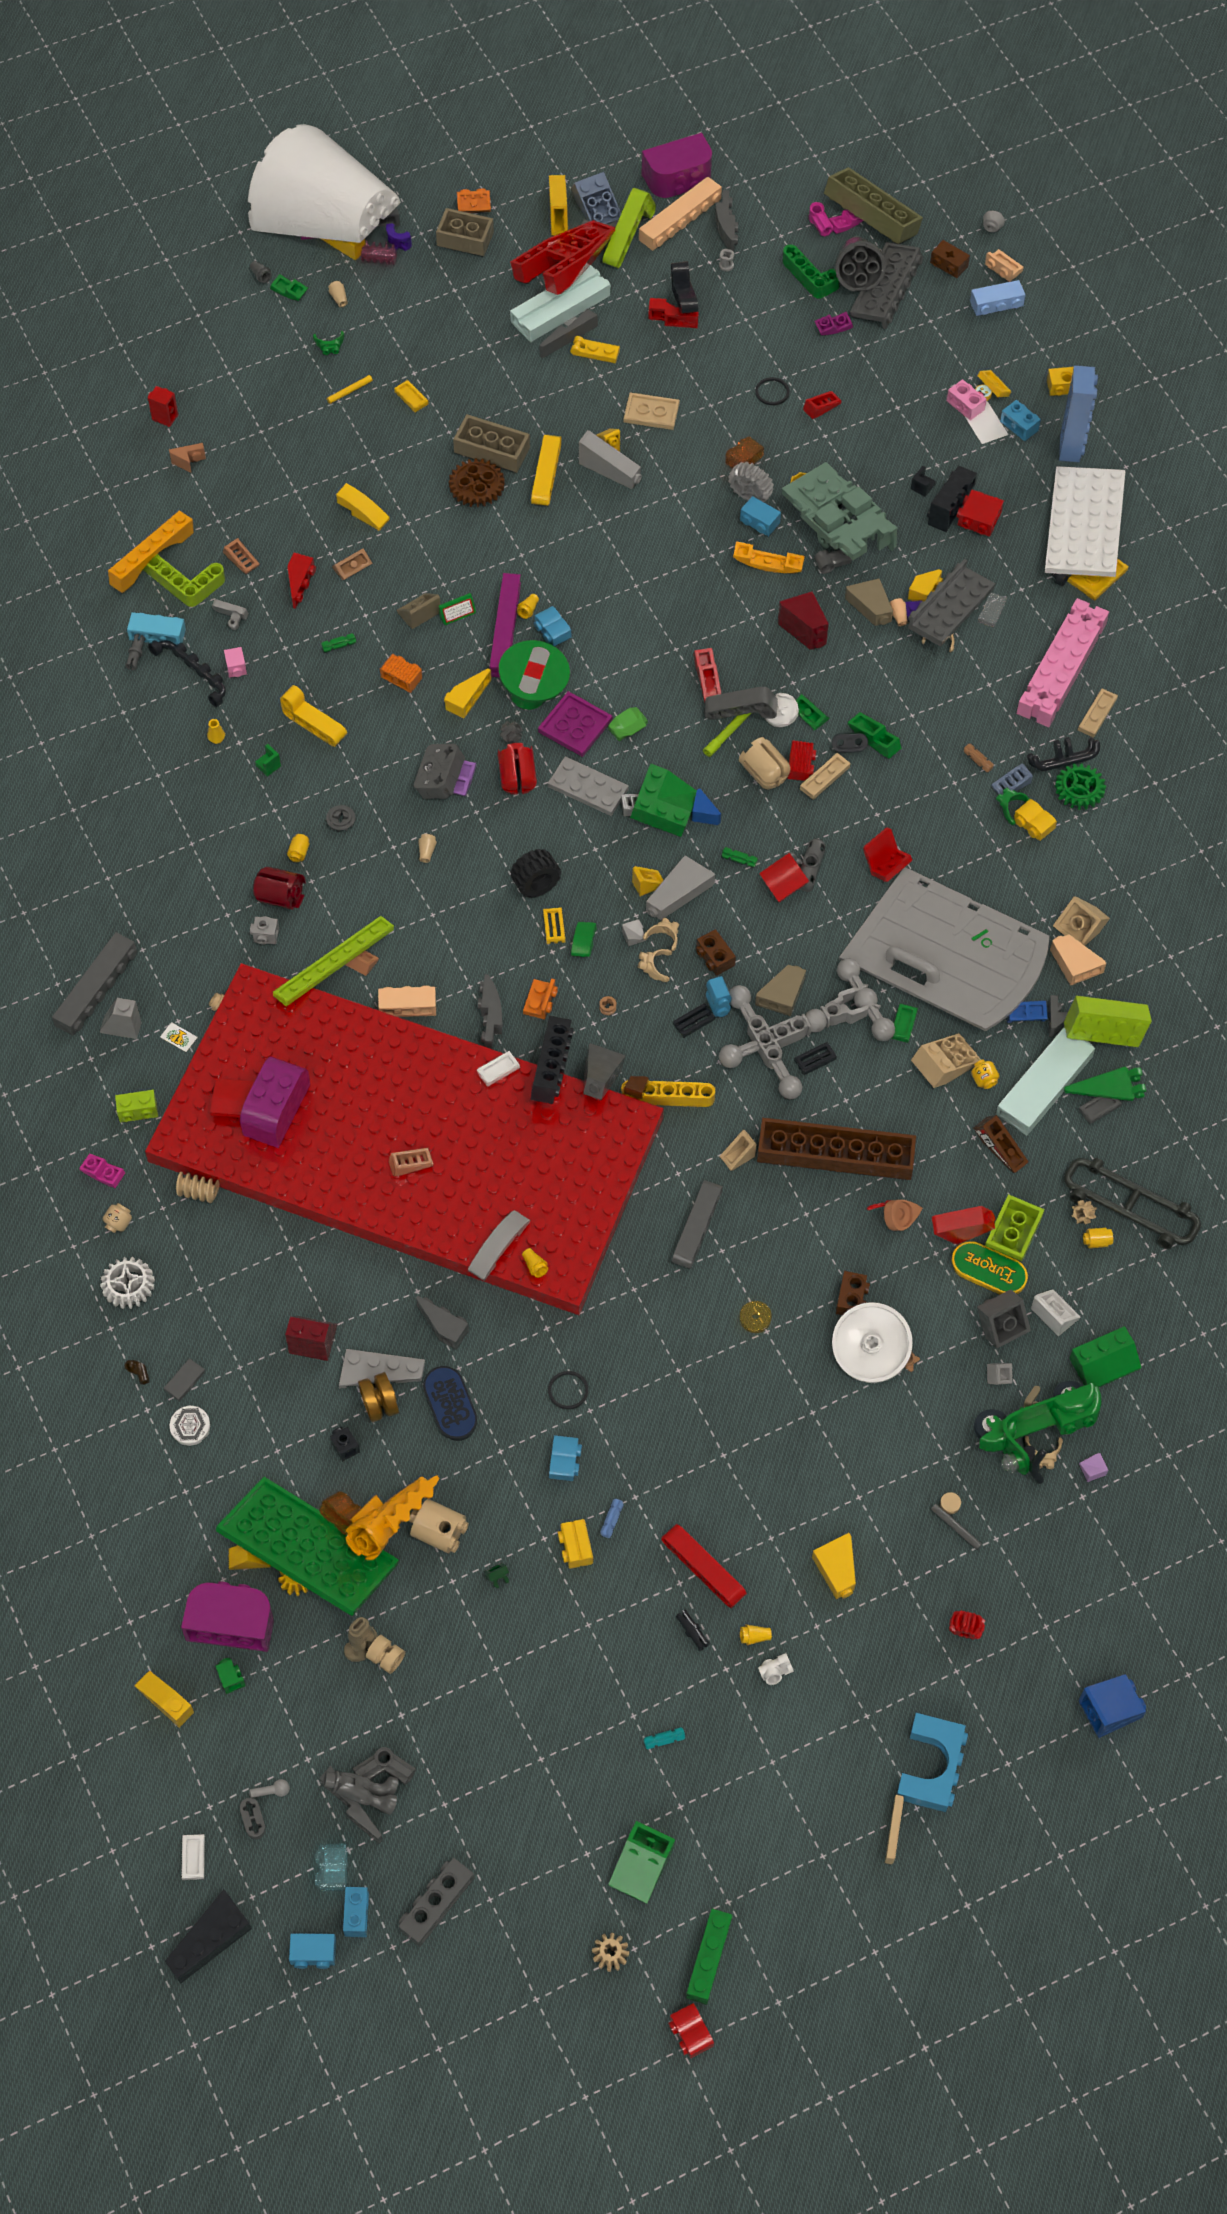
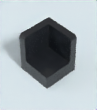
M922 466L912 478L911 490L926 497L935 486L936 481L925 476L926 467Z

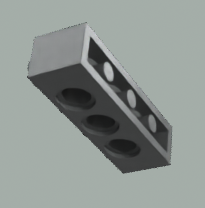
M455 1858L450 1862L446 1861L438 1878H433L428 1883L426 1893L423 1896L419 1895L412 1905L414 1908L409 1914L406 1912L399 1920L400 1932L419 1947L422 1946L475 1879L474 1873ZM450 1879L455 1882L451 1888L443 1886L446 1880ZM432 1897H439L441 1899L438 1905L434 1906L429 1903ZM419 1914L427 1916V1920L423 1923H419L415 1919Z

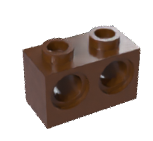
M716 929L697 939L695 950L698 956L703 957L707 968L713 971L716 976L735 966L736 956Z
M844 1271L836 1314L844 1315L851 1308L866 1303L863 1300L864 1294L868 1295L870 1283L866 1282L867 1275ZM852 1284H857V1285H859L860 1287H859V1288H853L851 1285H852ZM854 1302L856 1303V1305L850 1306L847 1303Z

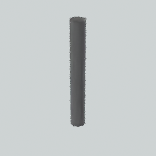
M937 1504L931 1508L937 1516L976 1550L982 1546L981 1542Z

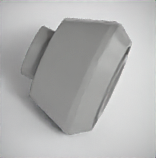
M992 210L984 214L983 225L988 232H997L1004 226L1005 220L1000 212Z

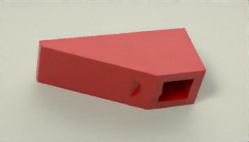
M293 553L288 564L294 609H296L298 603L302 602L303 592L305 589H308L310 578L316 572L314 559L298 553Z

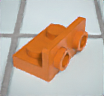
M463 189L457 192L458 211L466 213L491 212L489 190L477 189L476 191Z
M536 979L533 980L523 1014L545 1020L547 1013H550L552 1010V997L555 998L558 987L555 986V979H551L550 983Z

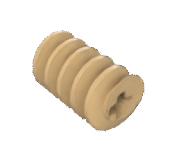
M181 1171L176 1182V1192L180 1197L184 1194L186 1198L192 1196L193 1200L199 1198L202 1202L207 1200L208 1203H212L218 1194L220 1184L219 1180H217L215 1185H213L212 1178L205 1183V1177L198 1181L197 1175L190 1179V1173H187L186 1177L183 1178V1172Z

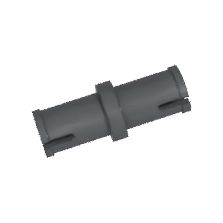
M139 634L134 635L132 646L128 650L127 663L125 664V667L129 670L131 664V670H136L139 657L142 656V647L145 641L143 635L140 636V640L138 639Z

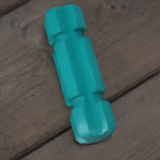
M680 1727L674 1729L673 1732L669 1730L655 1734L654 1737L652 1735L644 1738V1744L646 1749L655 1748V1745L659 1747L673 1743L674 1740H684L685 1733L683 1728Z

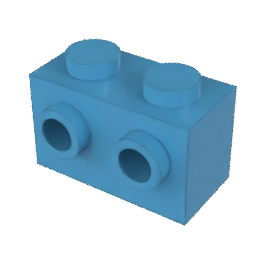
M1017 400L1002 410L1000 420L1001 423L1023 441H1026L1039 431L1041 421L1036 414H1033L1024 404Z
M753 496L740 511V521L768 537L780 524L781 512Z
M291 1934L289 1961L295 1968L304 1969L308 1965H316V1968L328 1969L330 1965H335V1934Z

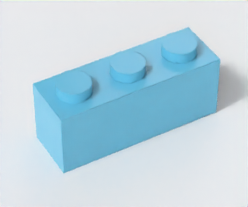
M132 612L127 631L129 640H134V635L139 634L138 639L140 640V636L143 635L145 637L144 642L151 643L154 640L157 642L169 640L177 645L183 642L186 628L184 619L178 617L172 618Z

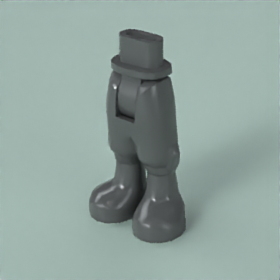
M325 1772L323 1787L330 1788L331 1792H336L362 1805H371L388 1815H391L395 1809L397 1796L394 1794L398 1786V1778L389 1777L384 1783L380 1784L354 1773Z

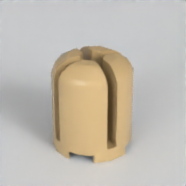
M764 737L756 739L751 743L753 746L746 753L744 751L741 753L739 762L762 788L770 790L781 785L786 780L791 767L769 740H765Z

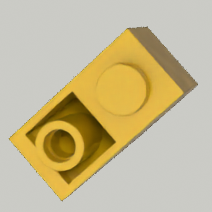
M608 429L596 435L620 452L619 429Z
M938 569L917 575L909 588L908 600L925 601L929 593L936 590L939 582H943V578H941L942 570Z

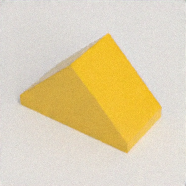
M637 866L633 868L632 883L640 896L655 891L664 881L658 870Z
M238 1545L229 1549V1570L271 1567Z

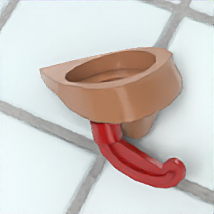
M887 1200L886 1202L867 1207V1210L884 1207V1219L887 1227L892 1231H901L910 1227L923 1209L919 1205L907 1200Z

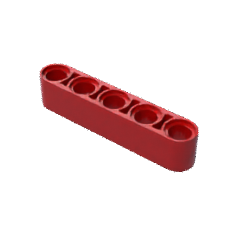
M675 1524L661 1537L666 1547L729 1608L736 1605L747 1594L742 1585L680 1525Z

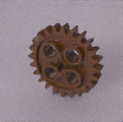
M477 458L474 459V462L468 459L467 464L462 461V466L456 465V470L452 469V475H449L450 493H453V498L457 497V502L463 500V505L469 503L470 507H472L473 504H476L478 508L479 504L482 503L485 507L486 502L492 504V499L497 501L498 496H501L502 491H504V474L501 473V468H496V464L491 465L490 460L484 463L483 458L480 462H478Z

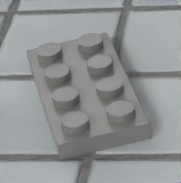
M566 756L548 782L549 788L610 816L613 815L620 804L621 795L626 794L629 790V785Z

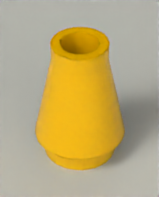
M530 594L528 598L518 604L517 614L521 618L527 619L533 615L539 601L538 596Z
M212 719L208 723L207 738L212 743L218 744L225 738V732L220 726L219 721Z
M531 1248L526 1249L522 1253V1257L525 1259L531 1275L538 1278L546 1274L548 1266L545 1260L538 1256Z
M747 1624L745 1627L740 1628V1641L742 1644L751 1645L771 1640V1628Z

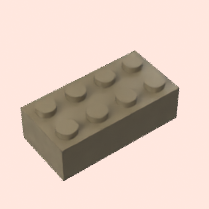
M466 414L453 439L454 453L473 459L477 458L479 461L483 458L485 463L490 460L492 465L496 464L498 467L518 472L530 449V434Z

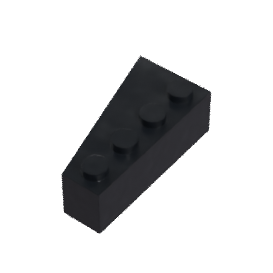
M959 465L955 471L951 472L949 479L931 502L927 513L929 526L947 533L957 516L959 508L963 506L965 496H969L976 484V472Z
M224 1889L165 1960L168 1968L180 1984L252 1929L247 1919Z

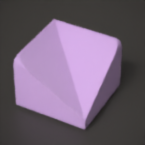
M1100 1453L1079 1463L1087 1482L1106 1476L1108 1472Z

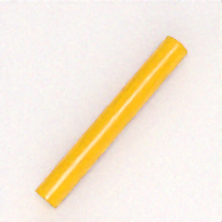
M368 375L327 398L328 403L331 404L372 382V377Z

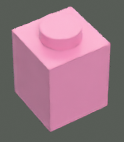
M242 647L224 650L229 678L247 675Z

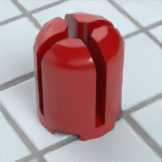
M523 743L508 744L507 748L501 752L498 749L497 756L503 790L506 793L518 795L515 764H518L522 794L532 791L537 784L532 746L530 749L524 747Z

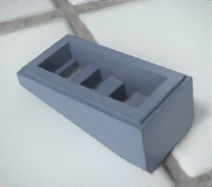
M1021 764L994 782L991 787L998 795H1003V789L1000 785H1003L1005 788L1008 787L1011 791H1018L1031 784L1033 776L1025 765Z

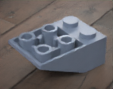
M604 172L573 184L571 191L577 205L587 220L608 224L620 218V209Z

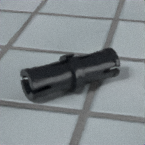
M686 1609L682 1611V1615L678 1613L676 1619L686 1630L685 1634L687 1637H691L699 1651L704 1650V1646L707 1648L710 1642L701 1632L700 1625L694 1622Z

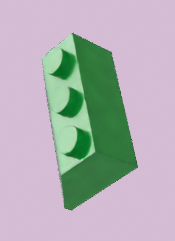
M1125 1326L1072 1349L1069 1358L1083 1384L1094 1383L1095 1387H1101L1141 1369L1135 1342Z

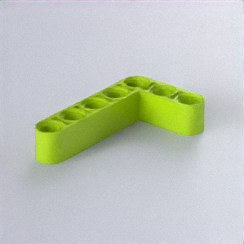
M637 188L631 190L615 227V232L604 253L603 263L620 268L642 216L651 219L655 213L656 204L650 193Z
M158 554L143 569V571L189 607L198 605L225 582L224 569L219 563H212L191 581Z

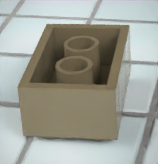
M446 208L436 231L437 246L484 256L494 233L493 218Z

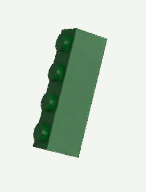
M711 1909L686 1999L705 2005L708 2004L731 1925L732 1914Z

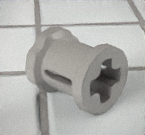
M723 249L720 252L721 261L719 262V267L722 271H731L734 268L732 261L734 252L731 249Z

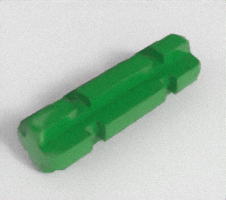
M351 633L346 635V637L341 636L331 639L330 642H322L321 646L324 652H328L331 649L335 650L345 647L347 644H355L356 638Z
M727 847L722 852L723 858H731L732 861L744 865L746 863L747 866L753 868L758 861L757 857H749L748 854L736 850L732 851V849Z

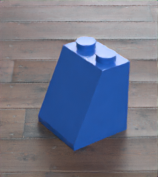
M1126 1674L1084 1688L1079 1698V1703L1098 1738L1143 1718L1146 1713L1145 1702L1137 1696L1135 1684L1131 1679H1128Z

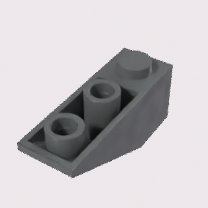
M417 1296V1307L439 1341L457 1350L469 1332L467 1321L461 1316L456 1317L450 1314V1311L444 1307L439 1308L430 1299Z

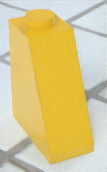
M847 1533L813 1550L812 1559L836 1599L849 1597L853 1594L856 1584L852 1540L850 1533Z

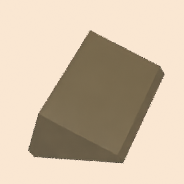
M424 593L397 609V612L410 628L414 629L439 614L440 597L438 594Z

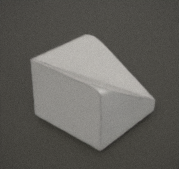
M639 919L622 924V933L628 946L646 941L643 939L644 932Z
M1012 1363L987 1364L988 1384H1011Z

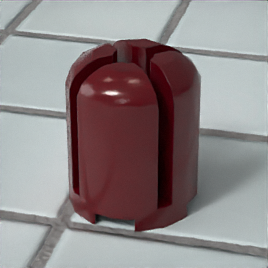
M264 867L259 870L254 879L253 893L255 898L261 903L293 910L294 908H299L305 895L301 893L303 883L306 884V880L302 874L273 867Z

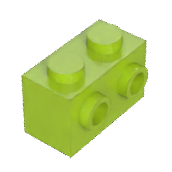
M154 1090L115 1095L120 1123L158 1117Z

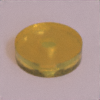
M751 1301L742 1307L740 1323L745 1330L751 1333H761L770 1326L772 1314L766 1304L760 1301ZM757 1315L759 1318L754 1319L752 1316Z

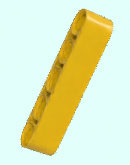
M544 435L531 504L545 506L550 504L561 449V436Z
M627 1081L621 1087V1094L652 1105L709 1107L715 1101V1087L710 1083L649 1081L642 1099L624 1093ZM670 1092V1093H672V1094H671V1095H666V1094H664V1093ZM684 1093H690L691 1095L686 1096Z

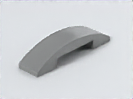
M513 1210L485 1241L470 1264L468 1271L485 1281L495 1268L497 1260L514 1238L520 1236L530 1223V1220Z

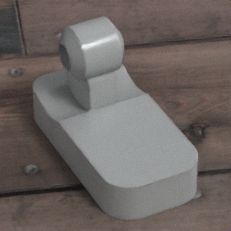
M217 599L212 604V608L215 611L231 616L228 625L232 630L238 629L241 618L246 620L249 614L243 607Z

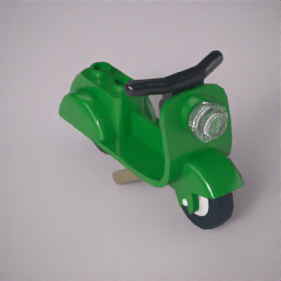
M1075 1381L1062 1382L1054 1389L1052 1398L1039 1403L1034 1400L1040 1393V1387L1034 1386L1025 1399L1024 1408L1020 1407V1410L1008 1416L995 1409L979 1413L974 1423L975 1434L980 1440L979 1449L989 1452L1002 1451L1004 1455L1001 1463L1005 1471L1014 1473L1017 1470L1022 1475L1030 1472L1037 1483H1043L1044 1478L1039 1473V1466L1046 1456V1450L1040 1449L1035 1455L1036 1451L1033 1446H1026L1023 1449L1015 1440L1053 1425L1057 1426L1061 1435L1072 1434L1083 1427L1093 1426L1099 1417L1102 1403L1099 1387H1095L1094 1383L1083 1386Z

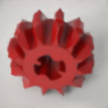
M962 1610L955 1611L950 1618L949 1630L959 1637L972 1640L979 1639L985 1629V1620L975 1613Z

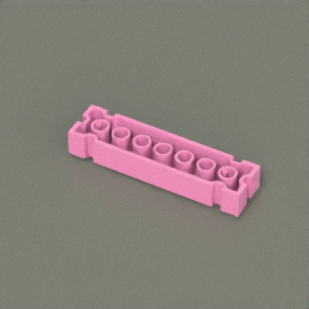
M1078 598L1075 600L1070 614L1068 613L1032 677L1027 692H1024L1019 701L1018 715L1028 719L1033 716L1037 718V723L1050 727L1055 718L1056 711H1059L1096 644L1099 634L1102 633L1107 623L1109 611L1097 606L1093 609L1089 607L1090 603Z

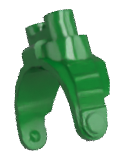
M341 331L340 337L332 341L320 340L316 334H313V339L324 355L329 353L338 354L344 340V332Z
M1006 787L1002 792L1004 794H999L996 800L1000 802L1007 821L1014 825L1016 822L1010 816L1008 803L1013 800H1021L1026 803L1030 798L1024 793H1017L1015 790L1011 791Z

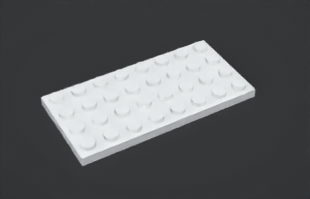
M1056 467L1045 573L1116 577L1125 470Z

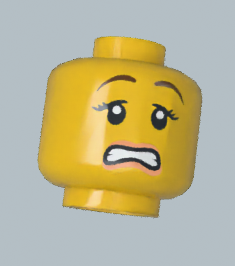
M980 1060L974 1064L975 1067L972 1069L971 1074L978 1087L989 1089L998 1083L999 1073L993 1062Z

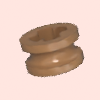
M606 996L600 1000L601 1013L604 1015L615 1013L616 1000L613 997ZM607 1003L611 1004L609 1008H605Z

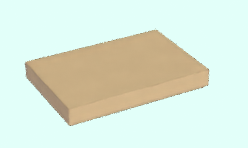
M630 393L624 415V423L674 430L680 400Z

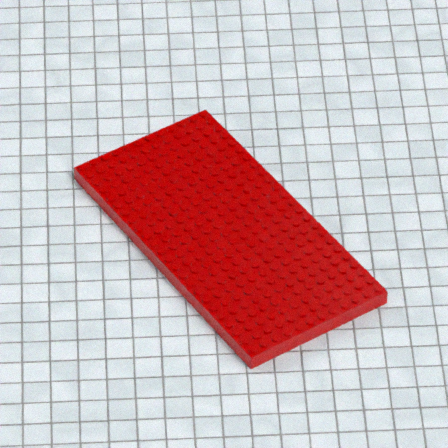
M241 963L145 1150L148 1162L178 1173L182 1171L184 1175L190 1173L192 1178L194 1175H197L198 1180L205 1177L206 1183L212 1178L213 1185L219 1180L220 1188L481 1281L484 1280L468 1271V1268L495 1228L506 1216L515 1210L528 1218L530 1223L520 1236L514 1238L497 1260L495 1268L484 1282L580 1315L663 1121L664 1108L612 1090H608L602 1100L583 1094L584 1081L563 1074L562 1084L558 1085L561 1086L559 1097L554 1098L553 1104L530 1100L537 1065L516 1057L514 1058L519 1063L520 1068L487 1087L477 1073V1069L504 1053L315 988L310 989L291 1004L285 1006L273 996V991L288 982L289 979ZM269 1057H274L307 1069L310 1086L279 1148L244 1136L240 1117L210 1115L216 1079L255 1081L265 1061ZM423 1148L429 1149L433 1166L404 1175L393 1176L389 1164L391 1153ZM423 1155L420 1156L421 1162L424 1161ZM531 1248L547 1262L548 1271L545 1275L538 1278L531 1275L525 1259L522 1257V1253L526 1249Z

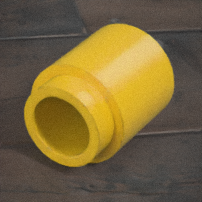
M296 834L292 838L287 852V856L291 861H304L310 845L309 838L303 834Z
M1106 1227L1087 1229L1086 1233H1083L1084 1245H1087L1088 1248H1101L1112 1245V1230Z

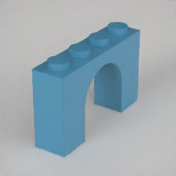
M919 1713L915 1714L910 1739L938 1747L945 1755L947 1769L941 1776L934 1779H923L902 1773L897 1795L903 1796L905 1802L946 1812L948 1806L952 1807L955 1794L951 1793L952 1786H957L959 1774L955 1772L957 1765L961 1766L964 1753H960L961 1745H966L968 1733L964 1732L966 1725Z

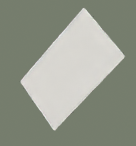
M986 401L985 410L971 421L965 417L982 444L1008 435L988 401Z

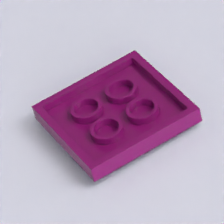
M568 691L538 727V732L583 757L611 723L613 716Z

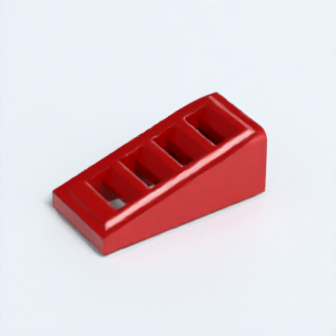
M832 391L806 399L803 410L812 419H815L840 405L842 401Z

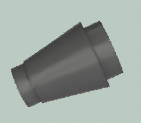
M253 261L250 264V269L259 282L266 283L271 279L272 274L268 267L257 261Z

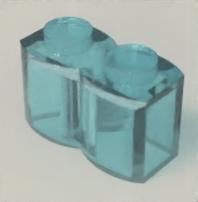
M346 1844L320 1845V1851H316V1864L320 1865L319 1872L315 1873L316 1886H319L321 1892L345 1891L347 1887Z

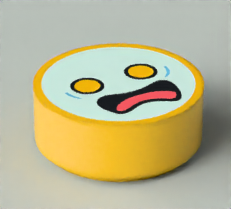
M982 384L976 387L975 390L984 395L987 399L986 401L991 398L992 391L987 385Z

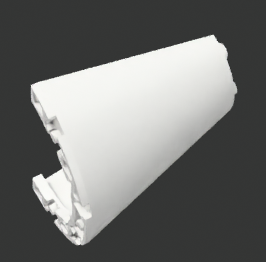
M303 124L296 125L293 129L288 128L284 130L265 149V157L262 162L258 161L252 176L248 196L251 210L248 212L251 230L360 243L378 226L379 219L384 220L401 202L395 192L322 130Z

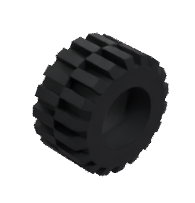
M536 849L535 851L532 850L523 854L521 858L516 860L517 862L513 864V868L510 871V876L521 894L529 898H536L546 894V892L552 890L561 878L560 867L550 852L545 849Z

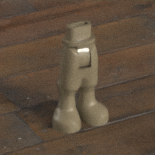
M363 1617L356 1619L350 1625L348 1631L349 1642L344 1647L346 1658L352 1662L367 1659V1650L365 1648L369 1649L373 1641L378 1637L376 1630Z

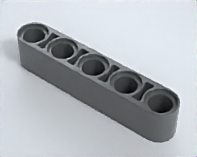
M706 1180L703 1181L675 1249L672 1263L689 1269L692 1268L719 1202L723 1186Z

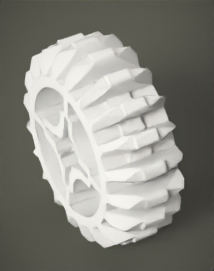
M124 1257L123 1262L116 1259V1265L109 1264L110 1270L104 1269L105 1276L101 1277L103 1295L107 1297L109 1303L113 1302L115 1307L120 1304L122 1309L126 1305L132 1309V1304L135 1303L139 1307V1301L146 1302V1296L152 1295L150 1290H154L153 1283L155 1279L152 1276V1270L148 1269V1264H143L142 1260L139 1259L135 1262V1258L131 1257L130 1261H127V1258ZM130 1272H136V1273H138V1274H137V1275H133V1274H131ZM127 1277L129 1278L128 1289H127V1286H126V1285H127V1282H128V1281H127ZM115 1290L124 1291L126 1294H120Z

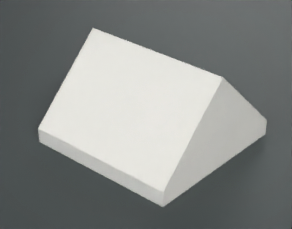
M1054 1290L1037 1294L1034 1297L1031 1309L1057 1336H1060L1080 1319V1316Z

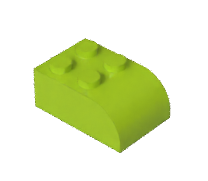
M1008 1194L995 1222V1229L991 1230L985 1246L1023 1261L1040 1225L1045 1209Z

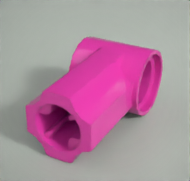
M820 202L812 203L810 205L809 221L815 225L821 236L830 235L834 227L824 212V205Z

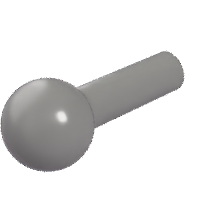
M279 1779L271 1786L250 1789L249 1796L254 1798L275 1794L283 1797L288 1794L290 1786L286 1780Z

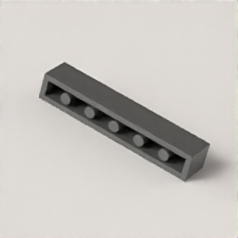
M115 932L52 1016L55 1027L72 1036L82 1029L84 1021L93 1014L96 1005L103 1001L105 993L114 986L119 974H122L128 962L135 958L137 950L134 941Z

